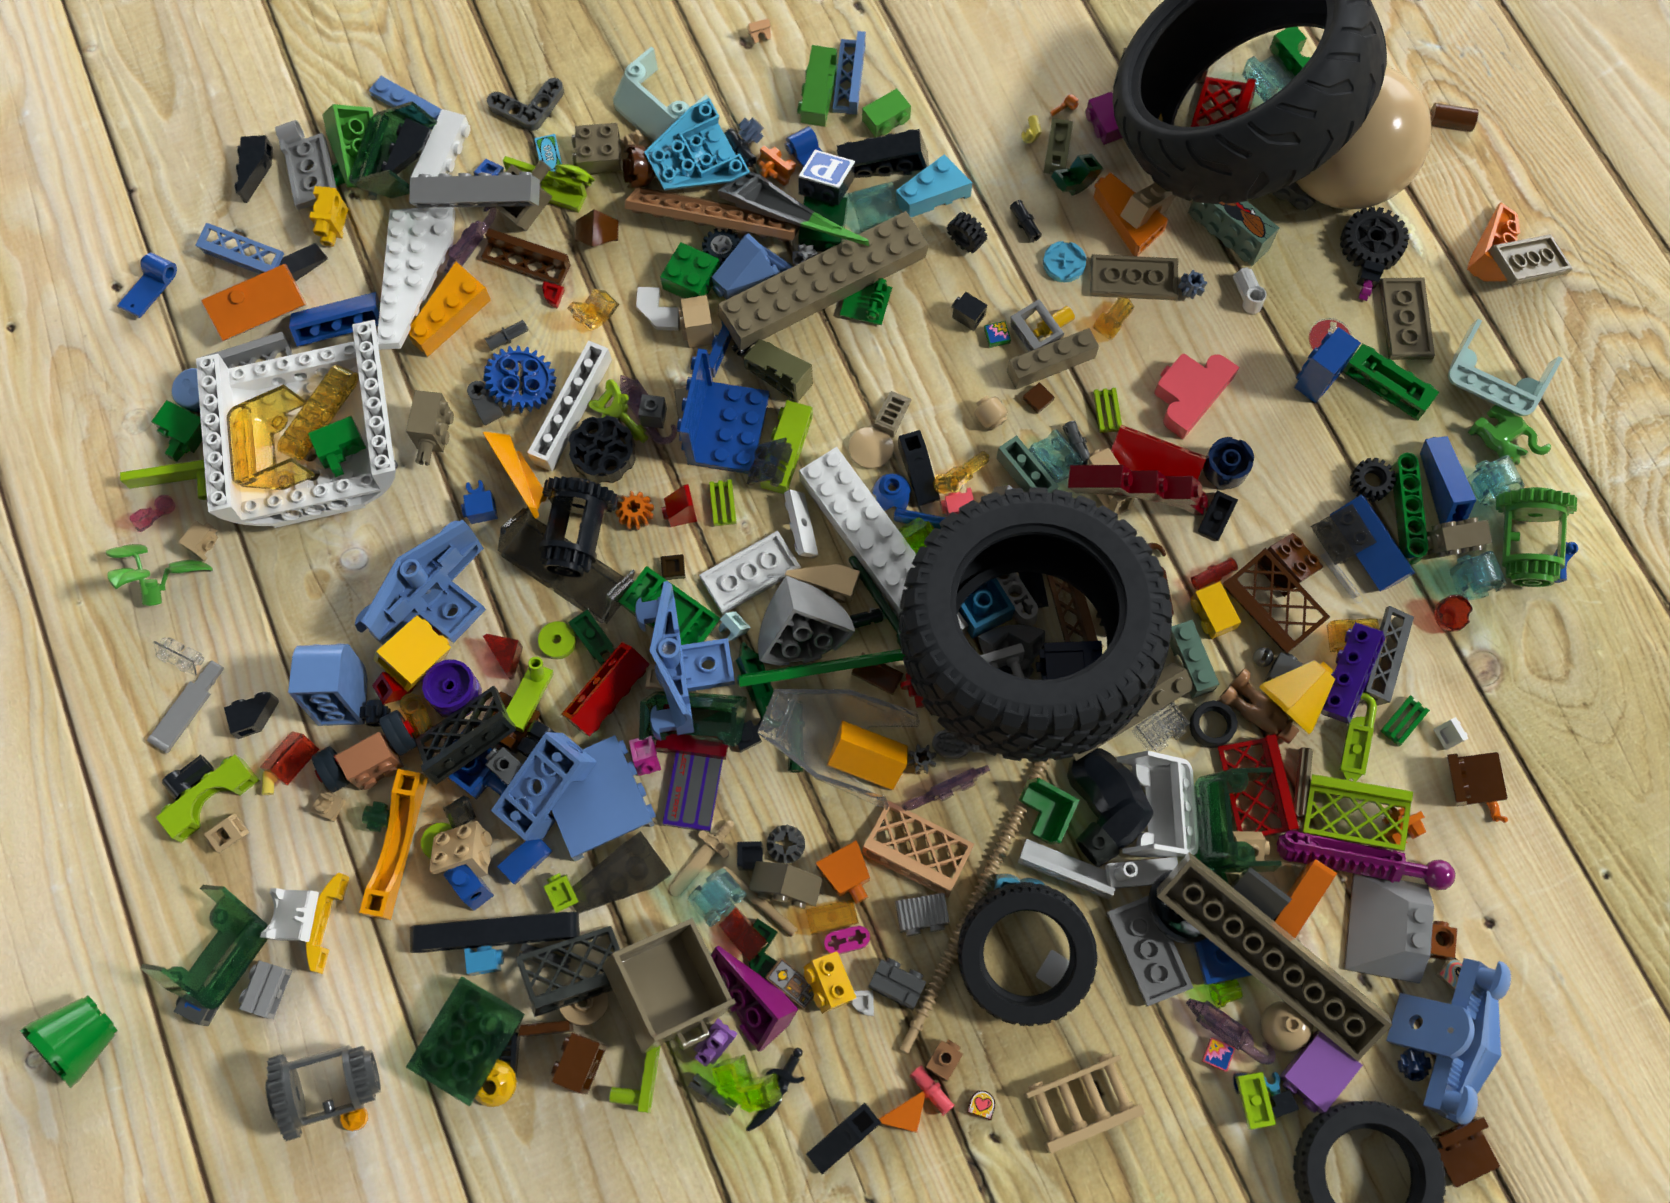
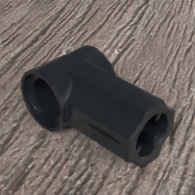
M199 755L183 769L175 770L165 776L162 784L173 799L177 801L186 789L194 787L201 782V778L205 774L213 772L214 767L204 756Z

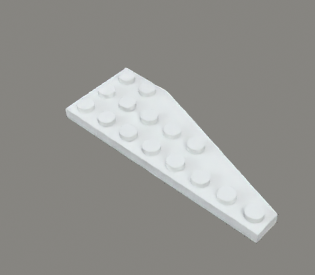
M454 207L390 209L377 333L379 350L401 349L411 329L410 324L414 316L418 315L420 311L419 306L422 301H425L437 277L436 272L440 264H443L446 259L445 254L447 250H450L453 245Z

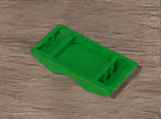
M646 566L618 602L635 616L637 600L639 598L642 599V602L658 600V597L661 596L663 582H667V580ZM672 584L681 645L704 642L721 618ZM655 622L648 623L647 625L654 629Z

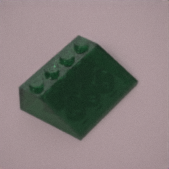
M461 976L406 1068L464 1104L471 1106L525 1014L473 981Z

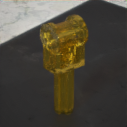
M980 451L963 465L953 467L945 474H938L934 479L935 490L939 494L960 492L963 485L973 478L972 474L989 462V454L985 451Z

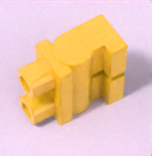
M315 186L313 194L317 201L313 205L314 212H310L309 216L314 224L313 232L315 235L321 236V245L334 247L336 238H343L344 233L342 230L348 207L343 199H341L342 197L336 188Z

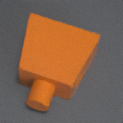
M857 841L816 862L817 869L839 897L850 893L855 904L868 898L862 885L870 881V876Z

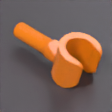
M1069 94L1060 106L1050 112L1051 116L1056 115L1066 107L1072 111L1075 110L1079 105V99Z

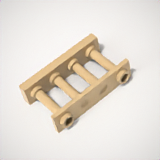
M1110 1052L1098 1057L1099 1063L1046 1085H1043L1042 1081L1028 1086L1029 1092L1024 1094L1025 1098L1035 1096L1050 1136H1048L1050 1141L1044 1143L1048 1153H1054L1145 1114L1141 1104L1134 1105L1132 1101H1129L1113 1064L1122 1060L1120 1055L1113 1057ZM1102 1067L1105 1068L1120 1104L1118 1107L1120 1112L1113 1115L1106 1111L1090 1072ZM1078 1077L1082 1078L1097 1114L1095 1116L1096 1122L1087 1125L1086 1121L1082 1120L1067 1082ZM1057 1086L1073 1122V1131L1065 1135L1063 1131L1059 1130L1044 1094L1045 1091Z

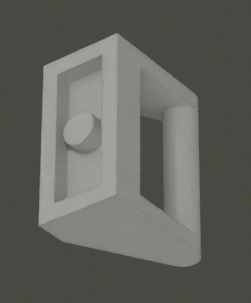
M1040 300L1033 302L1011 316L1010 326L1029 352L1055 342L1064 336V332ZM1036 310L1053 332V335L1039 342L1025 322Z

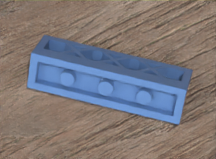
M857 31L856 40L841 39L832 108L833 113L856 115L858 113L866 32ZM845 47H855V52L849 56L844 49ZM850 63L853 69L847 73L842 67ZM848 80L851 83V87L844 90L840 84ZM845 97L849 101V107L838 106V101Z
M209 223L205 224L195 245L205 254L258 274L278 267L285 254L278 249ZM211 230L217 232L219 239L212 242L206 241ZM236 239L238 246L227 249L225 242ZM254 246L257 253L249 257L246 256L244 249ZM269 253L275 254L271 265L265 263L263 256Z

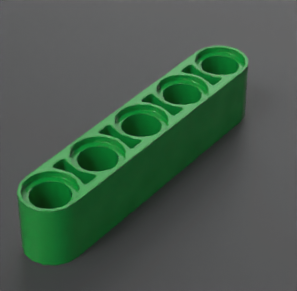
M1407 452L1398 457L1392 465L1391 471L1394 470L1395 475L1393 477L1396 478L1393 494L1399 549L1409 564L1413 565L1418 563L1427 554L1428 540L1419 461L1414 454ZM1401 464H1405L1408 469L1404 468ZM1403 484L1409 486L1411 490L1406 489ZM1406 505L1410 506L1413 509V511L1408 510L1406 508ZM1408 527H1412L1416 533L1411 532ZM1410 548L1415 549L1418 555L1414 554Z

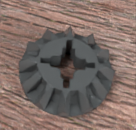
M788 824L777 826L770 832L767 839L768 853L779 863L788 864L795 862L802 856L805 849L803 834L798 828ZM788 834L789 842L796 845L788 846L786 854H784L783 846L776 842L784 841V837Z

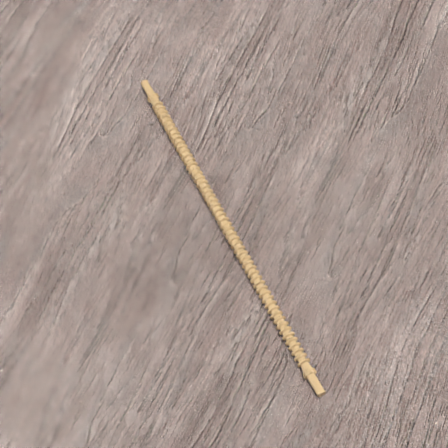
M1048 758L1044 762H1035V768L1031 769L1032 774L1028 775L1029 779L1044 777L1043 771L1048 770L1046 765H1050L1049 759L1052 758ZM1019 799L1016 800L1018 805L1013 806L1015 811H1011L1012 817H1008L1009 823H1005L1006 829L1002 830L1003 836H999L1000 842H996L997 848H993L994 854L990 855L991 860L987 861L988 867H984L985 873H981L982 879L978 880L979 885L974 887L976 892H972L973 898L968 900L970 904L965 906L967 911L962 912L964 917L959 918L961 923L956 925L958 929L953 931L954 937H950L952 942L947 944L949 948L944 950L945 956H941L942 962L937 964L939 969H935L936 975L931 976L933 981L928 983L929 989H925L926 995L922 996L923 1002H919L920 1008L915 1010L917 1014L910 1022L909 1031L900 1047V1050L909 1054L919 1031H922L924 1020L926 1017H929L928 1011L933 1010L931 1005L936 1004L934 999L939 997L938 991H942L940 986L945 984L943 980L948 978L947 972L951 971L950 965H954L953 959L958 958L956 953L958 952L959 934L968 912L973 909L976 902L985 894L987 895V888H991L990 882H994L993 876L997 875L996 870L1001 868L999 863H1003L1002 857H1006L1005 851H1008V845L1012 844L1011 838H1015L1014 832H1018L1017 826H1021L1020 820L1024 819L1023 813H1027L1026 807L1029 806L1019 802Z

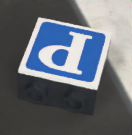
M814 150L799 174L798 194L838 206L854 180L855 161Z

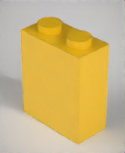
M416 615L376 651L373 660L408 692L426 675L427 671L434 664L441 662L448 655L451 646L444 636L438 635L432 630V626L428 621Z

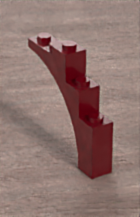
M1070 465L1068 488L1075 493L1116 495L1145 499L1175 506L1193 515H1204V508L1208 504L1207 495L1202 491L1200 481L1193 476H1165L1159 471H1131L1124 465Z

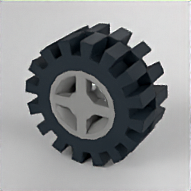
M716 228L714 229V234L709 231L708 237H704L702 248L703 252L718 258L721 266L740 243V238L735 232L732 234V230L729 228L727 232H725V229H721L718 232Z

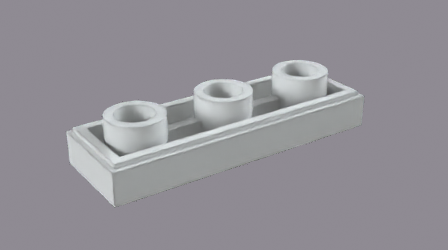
M788 490L784 492L785 507L790 518V529L795 540V550L800 556L814 558L819 554L805 494Z

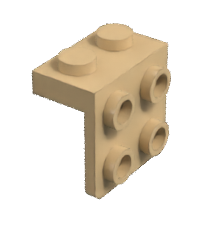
M474 821L437 834L433 840L429 870L432 874H437L467 864L478 878L486 876L488 874L490 847L492 845L490 833L485 831L478 821Z

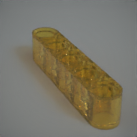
M337 364L333 365L281 436L277 445L278 451L298 461L303 460L313 447L308 433L330 424L356 387L359 378L358 373Z

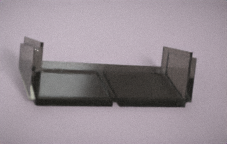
M528 507L521 509L501 526L498 551L504 559L546 587L553 588L556 594L583 612L587 609L593 618L601 624L604 622L607 624L621 606L618 601L634 582V569L624 577L596 559V562L591 564L590 571L588 573L584 572L583 577L560 576L547 571L544 568L545 564H542L540 561L541 552L539 551V544L544 540L547 525L535 519Z

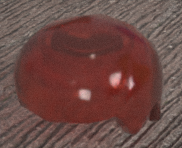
M1460 594L1449 595L1437 603L1434 619L1440 628L1448 632H1458L1470 623L1469 614L1473 608L1468 599Z

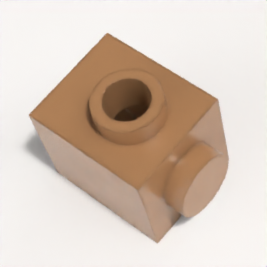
M949 1039L946 1043L941 1040L925 1068L947 1082L963 1056V1053L959 1052L961 1047Z

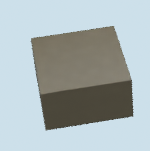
M693 918L612 953L602 966L642 1054L675 1038L682 1050L709 1038L710 1033L706 1023L722 1016L736 1003L734 998H731ZM699 1027L701 1035L686 1042L683 1034Z

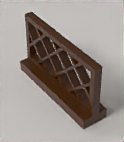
M1266 548L1223 583V587L1284 653H1290L1298 644L1330 618L1327 612ZM1266 556L1272 562L1271 571L1257 570V563L1262 557ZM1255 564V570H1249ZM1274 565L1280 570V572L1274 571ZM1244 573L1254 574V587L1243 586L1237 579ZM1257 574H1270L1271 587H1256ZM1274 575H1284L1288 579V587L1273 588ZM1290 582L1296 589H1290ZM1247 590H1253V596ZM1256 590L1270 591V604L1259 603L1255 599ZM1273 591L1287 592V605L1272 604ZM1290 592H1300L1304 596V606L1289 605ZM1307 600L1311 603L1312 606H1306ZM1263 607H1269V613ZM1272 607L1286 608V621H1275L1271 616ZM1289 608L1303 609V622L1288 621ZM1306 609L1317 610L1323 617L1316 623L1306 622ZM1279 624H1285V630ZM1288 625H1303L1302 635L1294 641L1288 635ZM1305 626H1312L1305 632Z

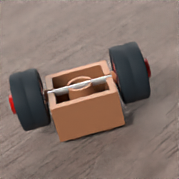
M394 710L379 719L385 735L377 732L339 754L330 746L315 753L312 756V762L316 769L315 774L321 783L323 782L333 793L350 783L361 790H367L377 785V781L396 775L397 769L404 767L399 755H403L417 747L413 734L415 730L410 721L405 720L398 710Z

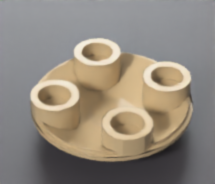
M865 427L858 430L852 436L849 443L852 461L866 468L880 469L884 467L891 458L894 449L890 435L875 427Z

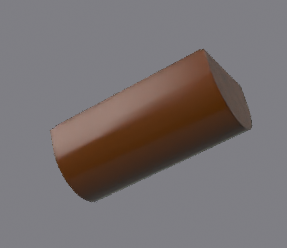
M1434 103L1431 108V125L1472 132L1476 126L1479 111L1474 108Z

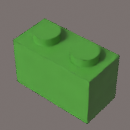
M897 88L862 108V121L875 138L888 134L893 128L905 124L911 118V105Z

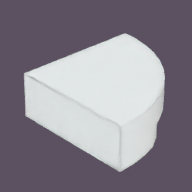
M873 990L854 991L857 998L851 1001L853 1007L864 1015L874 1016Z

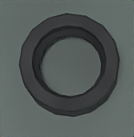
M1213 700L1204 702L1197 707L1190 717L1189 728L1196 742L1204 747L1217 748L1218 746L1225 745L1233 738L1237 731L1238 722L1230 706ZM1215 711L1225 718L1227 730L1222 736L1212 738L1203 733L1199 722L1204 713Z

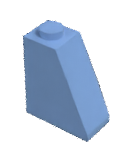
M748 233L712 276V288L719 297L723 296L727 300L780 272L776 265H770V260L767 257L768 253L764 247Z

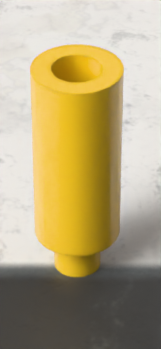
M1065 306L1051 315L1060 328L1075 319V315L1069 306ZM1044 320L1037 324L1038 328L1033 330L1036 338L1041 335L1047 337L1053 333Z

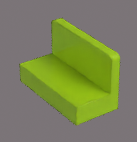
M1263 1072L1237 1076V1085L1248 1129L1276 1125Z

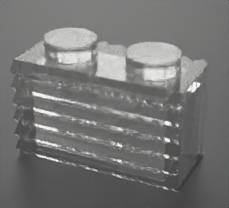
M1173 701L1136 725L1131 732L1146 751L1155 750L1156 753H1159L1168 746V740L1173 737L1177 740L1186 734L1185 728L1190 723Z

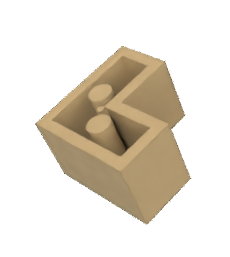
M707 295L681 299L682 308H678L683 340H688L689 348L711 345L714 333Z

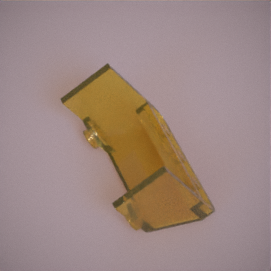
M284 384L233 406L227 414L231 477L233 482L241 487L285 490L315 477L312 471L293 458L276 463L274 434L281 432L288 423L287 413L306 405V401Z

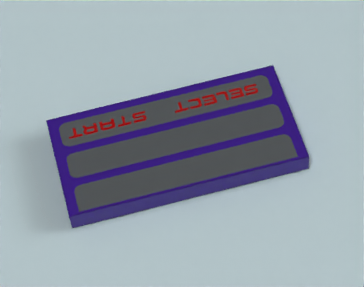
M675 754L663 825L711 832L723 759Z

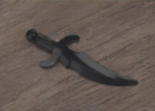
M801 1048L793 1050V1055L791 1054L783 1070L772 1069L766 1073L768 1076L774 1074L779 1076L777 1081L769 1087L761 1109L746 1128V1131L753 1130L770 1118L782 1102V1096L788 1091L790 1082L799 1084L805 1080L804 1077L794 1078L792 1076L800 1060L799 1058L803 1054Z

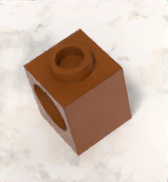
M1433 921L1430 958L1446 961L1455 958L1457 928L1449 927L1447 922ZM1436 934H1440L1443 937V946L1437 943Z

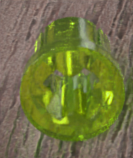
M1236 979L1221 984L1212 983L1209 985L1211 999L1219 1009L1225 1007L1227 1003L1243 997L1241 986Z

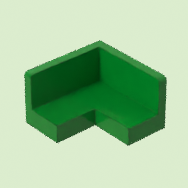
M1041 778L1028 779L1019 802L1039 812L1029 834L1050 845L1060 844L1080 800Z

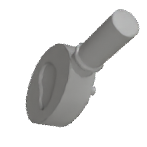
M942 730L935 734L932 740V746L936 753L949 759L965 757L969 752L985 753L979 750V745L973 744L969 746L959 740L957 732L949 733L947 730Z

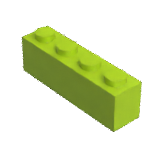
M787 400L785 407L780 408L778 414L779 425L773 428L771 435L773 442L771 447L767 446L764 455L766 462L764 467H760L757 479L760 480L761 488L781 494L788 491L813 418V407Z

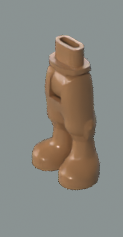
M1244 668L1217 701L1235 708L1246 721L1252 722L1271 735L1276 734L1277 740L1281 738L1289 744L1300 730L1292 724V719L1288 720L1287 714L1269 699L1266 694L1256 691L1250 685L1251 674ZM1237 692L1242 694L1247 699H1249L1251 704L1246 703L1242 698H1240Z

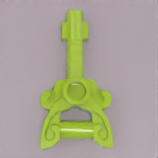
M613 379L607 380L605 385L606 391L598 400L589 401V407L603 413L602 418L612 416L618 420L620 419L632 431L633 438L644 443L649 438L645 434L646 430L641 425H637L627 414L628 405L626 403L629 401L628 395L621 393ZM614 397L611 406L606 408L605 405Z

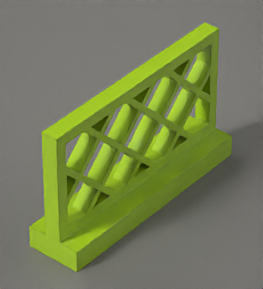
M1312 774L1303 833L1404 852L1413 791ZM1314 793L1325 794L1330 802L1319 809L1313 801ZM1342 798H1348L1354 803L1355 807L1344 813L1336 802ZM1368 802L1375 803L1381 810L1371 818L1362 808ZM1334 805L1341 816L1330 823L1322 812ZM1312 806L1316 810V812H1314L1313 814H1311ZM1393 807L1405 808L1404 817L1396 823L1387 812ZM1359 810L1366 821L1355 827L1347 816ZM1318 814L1327 824L1321 830L1309 828L1310 820ZM1384 814L1392 825L1380 832L1373 823V820ZM1342 819L1352 829L1345 835L1338 834L1333 827ZM1403 822V826H1402V830H1401L1398 825ZM1368 823L1378 834L1371 839L1363 838L1358 831ZM1395 828L1401 836L1400 845L1389 843L1384 834Z

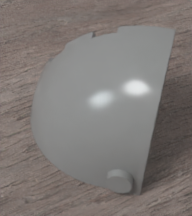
M786 576L773 595L761 624L758 639L759 660L769 664L789 665V662L803 661L804 664L821 659L822 654L832 649L834 651L837 650L855 632L854 625L842 606L828 594L810 584Z

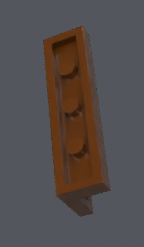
M488 228L485 234L488 244L481 256L483 261L545 282L562 285L571 266L567 254ZM493 248L503 252V255L498 257L489 256ZM517 255L520 256L523 261L516 264H512L509 262L508 258ZM538 262L541 263L542 268L533 271L528 268V265ZM555 268L561 270L558 278L549 276L547 271Z

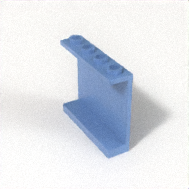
M615 735L583 749L597 761L596 765L584 781L571 782L552 808L555 820L570 856L574 861L584 858L583 853L644 825L649 824L650 827L655 825L652 818H655L656 814L652 805H646L643 798L647 795L642 783L637 784L634 775L638 774L633 762H627L625 754L628 753L623 740L618 741Z

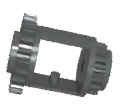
M350 1045L292 1062H287L284 1054L268 1058L269 1061H267L268 1079L266 1080V1095L273 1121L277 1123L278 1128L280 1127V1134L283 1135V1139L286 1141L301 1137L302 1126L363 1109L364 1103L376 1100V1094L381 1092L380 1078L374 1054L371 1049L366 1051L364 1046L352 1049ZM342 1056L346 1084L352 1103L335 1108L333 1099L322 1102L323 1112L306 1116L303 1090L296 1069Z

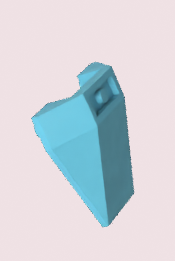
M710 98L691 106L644 151L664 191L729 183L750 173L740 153L737 155L734 153L719 125L720 116Z

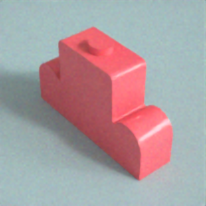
M1181 354L1172 366L1167 365L1160 375L1162 378L1159 380L1154 391L1156 396L1169 404L1163 418L1166 428L1181 439H1184L1234 379L1240 367L1219 354L1210 356L1204 367L1186 354Z

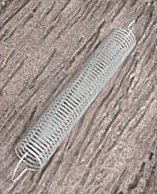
M1327 553L1322 554L1320 558L1324 560L1338 581H1341L1340 583L1343 584L1344 588L1350 589L1349 586L1351 584L1355 590L1356 588L1348 578L1345 581L1341 568L1339 566L1335 568L1334 564L1336 562L1331 556L1329 558ZM1350 592V594H1351L1350 596H1352V597H1353V596L1355 597L1356 594H1357V595H1358V594L1360 595V593H1357V592H1356V593H1355V592H1354V593H1353V592H1352V593Z

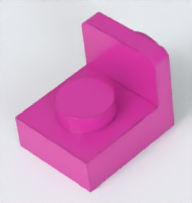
M652 734L629 740L633 763L639 776L661 770Z

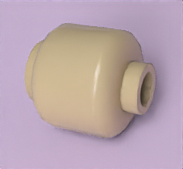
M985 396L976 403L978 408L975 410V416L984 428H992L994 430L1007 420L1006 415L1008 411L998 397L995 396L989 399L988 396Z

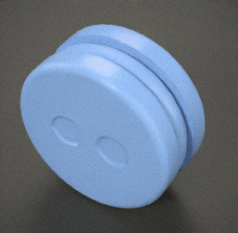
M190 368L181 372L175 378L172 385L174 401L191 412H200L196 368Z

